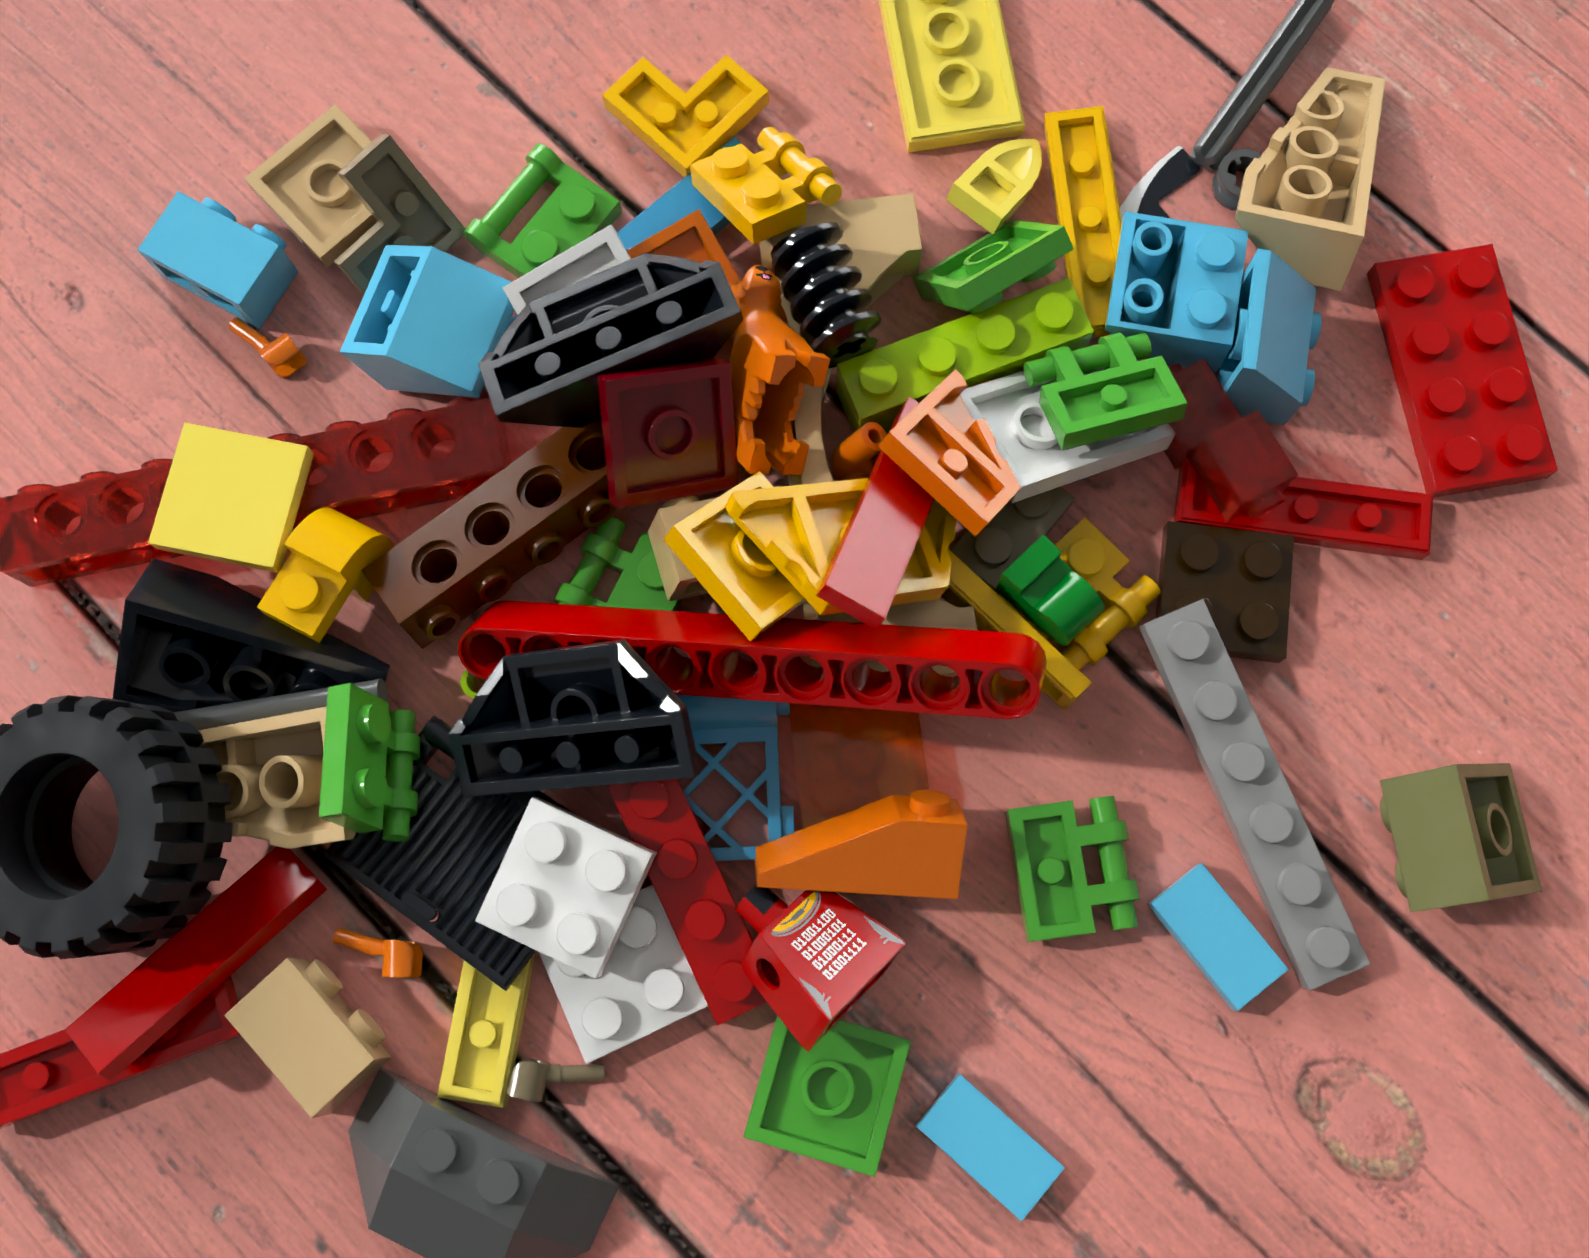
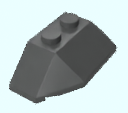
M384 1067L379 1069L349 1129L368 1229L425 1258H573L590 1250L620 1184L449 1099L437 1097L438 1094Z

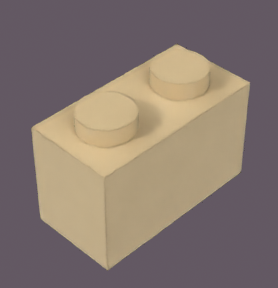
M286 958L224 1016L310 1118L331 1114L392 1056L381 1045L386 1035L379 1024L360 1008L353 1012L337 994L343 988V985L327 965L318 959L311 963L308 959Z

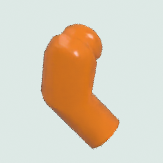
M875 422L864 424L834 449L831 463L837 481L869 478L875 465L873 457L880 453L881 449L878 446L887 435L885 429L880 424Z

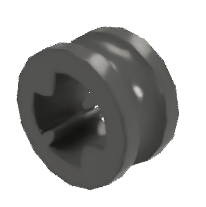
M1241 148L1233 150L1224 156L1212 179L1211 187L1214 198L1220 205L1229 210H1237L1241 188L1235 186V174L1237 171L1245 173L1246 168L1254 158L1259 159L1262 155L1261 153L1253 149Z

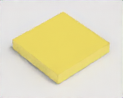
M184 422L148 543L159 550L279 573L287 551L284 543L293 530L314 456L313 451L305 445Z

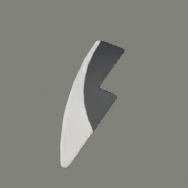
M1177 146L1158 161L1131 190L1119 208L1121 222L1125 211L1170 218L1159 206V200L1200 171V167L1191 160L1189 154L1181 146Z

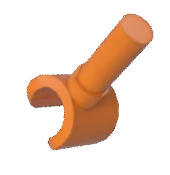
M234 318L231 320L229 330L253 346L280 378L290 376L308 363V360L286 332L270 343L265 336L241 319Z
M338 928L335 931L333 943L370 955L383 956L381 977H421L423 950L419 943L384 940L381 938L375 939L343 928Z

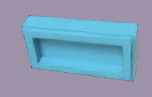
M1202 863L1196 864L1147 904L1232 1011H1239L1289 970Z
M959 1073L916 1124L919 1130L1021 1222L1065 1168Z

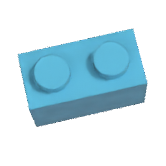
M178 191L137 249L138 252L161 277L260 330L298 273V270L284 252L287 247L286 243L275 233L259 224H255L250 230L237 223L235 215L213 199L205 197L200 203Z

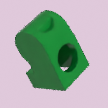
M1043 534L1002 573L995 590L1050 639L1060 645L1067 646L1104 611L1105 605L1093 587L1081 576L1073 572L1060 558L1062 552Z

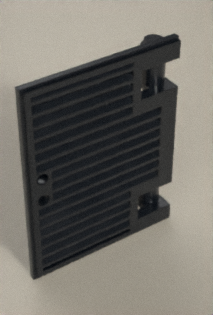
M433 715L418 734L421 737L420 758L413 761L412 790L418 793L417 815L410 817L409 840L400 842L384 840L383 830L365 833L356 832L351 840L333 842L323 855L507 992L537 950L475 920L531 797H539L571 813L573 812L540 790L463 797L456 768L446 780L426 766L438 749L454 760L448 735L453 727ZM437 911H438L439 916H438L437 920H435V921H433V922H430L431 920H434V919L436 918V916H437Z

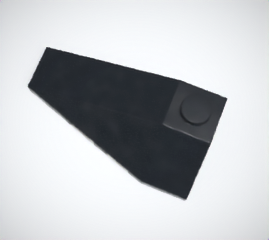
M153 558L125 599L112 699L142 702L145 705L160 706L172 712H179L376 679H383L386 684L390 665L328 633L324 635L320 643L262 613L257 608L261 601L260 598L218 576Z

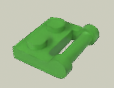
M537 143L526 156L528 163L485 216L481 220L474 218L463 231L464 237L472 246L517 278L605 227L612 225L622 213L620 200L563 163L550 148L541 143ZM545 181L557 187L511 244L500 237Z

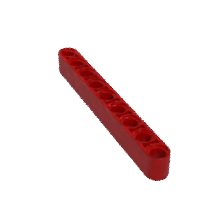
M509 600L498 601L490 605L468 628L458 642V655L461 663L470 673L485 680L488 679L504 656L512 653L560 648L553 640L561 644L562 647L625 639L677 695L995 719H1018L1030 714L1035 709L1041 695L1047 664L1045 651L1039 642L1028 635L1012 632L880 624L876 629H873L865 623L782 618L750 642L727 614ZM673 647L682 649L690 658L683 657ZM736 651L748 654L756 663L745 661L739 657ZM800 656L811 657L819 662L822 667L810 666ZM865 661L879 662L889 671H876L869 667ZM941 665L949 667L957 675H940L931 666ZM1005 670L1016 671L1025 676L1026 679L1022 681L1008 680L1000 675L999 672Z

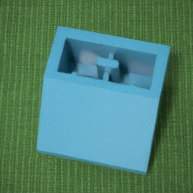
M1125 211L1105 330L1110 334L1120 332L1124 337L1146 333L1152 348L1151 356L1147 357V359L1162 355L1167 366L1216 374L1233 345L1249 231Z
M386 245L340 353L386 390L479 398L484 386V380L478 363L488 351H494L507 329L514 311L511 302L502 289L511 281L432 246Z

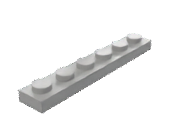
M1201 599L1139 626L1301 987L1310 991L1370 965L1204 600Z

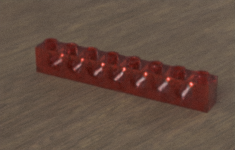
M458 397L449 401L447 407L427 411L416 408L398 409L390 412L386 419L363 424L357 421L335 422L328 425L324 432L305 436L282 433L268 437L269 439L308 446L314 453L293 530L308 515L323 507H331L354 520L460 499L512 463L505 423L500 422L496 417L490 398L483 399L482 397ZM445 440L455 441L453 450L447 456L440 459L430 458L431 450L436 444ZM382 453H393L392 461L385 469L377 472L369 471L370 464L375 457ZM173 459L150 460L143 463L139 470L119 474L108 471L90 472L82 475L79 478V482L60 486L49 484L27 485L19 488L16 495L0 498V571L29 587L150 563L153 558L164 560L184 556V554L156 549L148 543ZM323 465H331L330 473L325 480L318 484L309 485L310 476L317 468ZM144 502L141 514L135 520L127 523V516L130 510L137 504ZM81 515L78 527L72 533L66 535L69 523Z

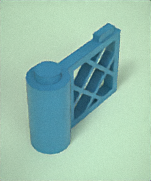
M677 695L687 706L696 752L709 763L687 786L684 793L693 812L711 828L705 835L707 842L717 833L730 846L710 847L716 861L755 860V850L760 845L741 846L722 827L749 800L768 818L769 842L795 832L794 805L781 806L778 715H790V703ZM765 742L766 770L747 789L720 762L738 743ZM727 743L715 757L700 745ZM714 769L743 794L718 822L689 797ZM765 780L767 782V806L753 794Z

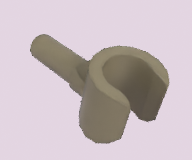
M525 1058L513 1067L507 1092L509 1096L542 1102L547 1081L556 1083L604 1081V1064L560 1066V1064H550L532 1058Z

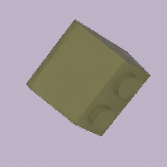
M1510 763L1454 764L1380 780L1383 797L1380 800V813L1385 827L1393 835L1398 857L1395 866V878L1400 892L1408 900L1410 912L1542 892Z

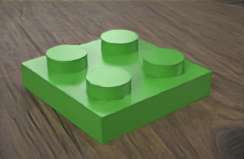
M1011 220L1002 225L994 235L989 233L914 276L912 279L923 300L969 311L970 313H978L998 304L1004 298L1002 291L1021 280L1024 283L1031 282L1052 272L1056 268L1054 260L1074 248L1065 226Z
M777 1015L743 1137L875 1177L911 1040L840 1020L808 1052L800 1045Z

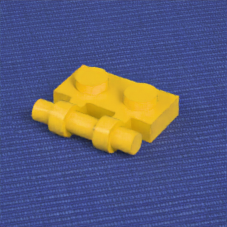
M771 126L763 129L758 136V146L763 149L761 152L753 154L740 143L733 147L719 149L713 155L690 164L692 185L754 245L807 222L806 204L819 200L825 206H832L839 201L842 195V187L834 181L833 171L818 158H808L804 154L803 145L793 135L787 132L780 133ZM786 174L792 175L791 177L784 180L779 178Z
M1086 517L1055 544L1062 552L1060 558L1073 572L1081 576L1093 587L1107 608L1105 612L1089 627H1086L1061 652L1079 671L1086 664L1094 666L1108 653L1106 645L1126 626L1133 628L1147 616L1148 611L1146 607L1161 593L1158 585L1146 575H1142L1129 589L1122 587L1114 579L1130 560ZM1002 595L1000 596L1035 630H1037L1047 641L1050 639L1040 629H1038L1030 620H1028L1021 612H1019L1011 603H1009Z

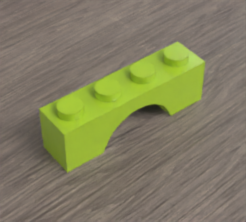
M1066 278L996 304L987 310L969 314L837 364L836 393L853 433L864 424L875 422L880 424L888 434L900 407L908 397L920 403L955 369L963 376L968 385L966 388L984 381L1023 371L1025 362L1045 358L1046 351L1050 349L1068 346L1072 351L1088 347L1094 330L1070 278Z

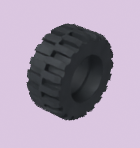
M70 695L50 698L44 704H32L18 711L11 718L13 724L2 723L0 725L1 940L10 946L19 945L26 954L40 958L58 957L60 960L131 952L154 946L158 939L172 937L186 926L188 922L186 915L199 914L212 894L206 887L210 881H220L227 859L220 856L223 843H228L232 840L233 822H226L225 806L232 804L228 783H219L216 773L223 770L222 765L213 749L199 748L204 739L197 729L189 722L179 721L174 712L160 706L145 705L142 702ZM100 771L108 781L115 796L119 827L116 845L109 863L101 875L93 882L82 869L74 851L72 818L77 800L83 788Z

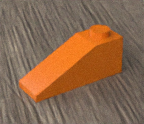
M923 789L913 791L911 796L890 795L757 846L755 850L757 887L958 899L968 824L958 800L951 799L945 793Z

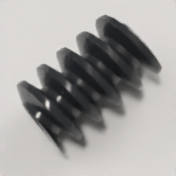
M825 222L799 229L781 239L770 253L774 275L782 281V294L791 303V316L793 320L801 325L800 336L806 340L814 352L825 354L830 358L828 369L837 367V364L872 351L876 347L878 340L875 337H869L868 334L881 323L880 314L876 311L859 313L871 302L872 296L870 291L865 288L851 290L861 281L862 273L856 266L844 267L852 259L853 252L847 244H837L843 237L844 232L842 226L837 222Z

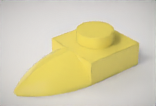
M1016 139L995 145L983 153L953 183L945 200L994 235L1024 203L1039 176L1042 165L1040 142L1036 139Z

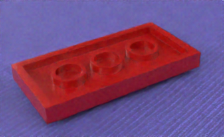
M1493 244L1374 263L1368 271L1367 277L1426 494H1432L1434 498L1546 479L1557 472V464Z

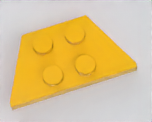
M868 478L732 492L725 505L728 515L819 615L844 612L816 595ZM935 499L891 606L939 599L949 587L952 560L949 557L948 547L955 537L957 519L952 517Z

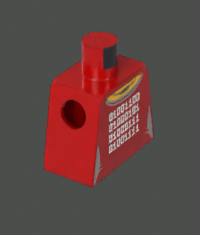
M756 884L743 897L735 909L740 916L759 932V935L754 940L741 963L743 972L800 1045L808 1052L880 980L906 945V942L900 936L836 892L805 890L788 905L771 888L757 887Z

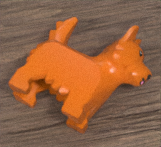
M755 265L747 271L741 283L730 286L743 316V321L729 337L734 344L729 362H731L737 459L749 474H755L760 471L763 475H768L770 468L773 467L782 475H801L804 471L810 445L805 441L794 439L791 421L795 420L796 410L799 409L801 398L804 394V383L813 387H824L830 358L825 354L814 352L806 340L787 325L788 319L781 305L782 290L778 278L765 266Z

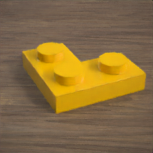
M726 54L685 93L643 56L602 94L604 107L679 174L686 177L691 173L690 164L713 155L769 104V90Z

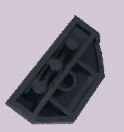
M644 253L529 302L505 330L494 351H488L478 365L495 415L500 422L582 428L601 420L597 375L713 359L743 321V316L719 261L704 260L700 263L683 257Z
M625 639L512 653L504 656L474 697L465 715L458 719L448 734L463 797L694 778L701 773L687 706Z

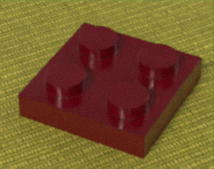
M720 357L597 375L609 501L617 509L728 490L739 484L731 362Z

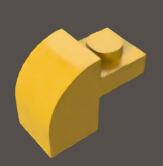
M331 507L320 508L308 515L285 541L284 545L291 551V554L257 608L268 617L320 643L349 595L367 603L375 589L361 570L395 545L388 536Z

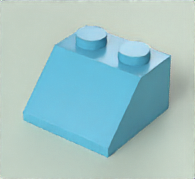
M1258 248L1243 273L1233 345L1217 372L1212 414L1285 425L1300 406L1306 407L1311 399L1315 382V371L1307 369L1309 349H1314L1318 341L1322 315L1321 313L1313 312L1316 288L1271 250Z

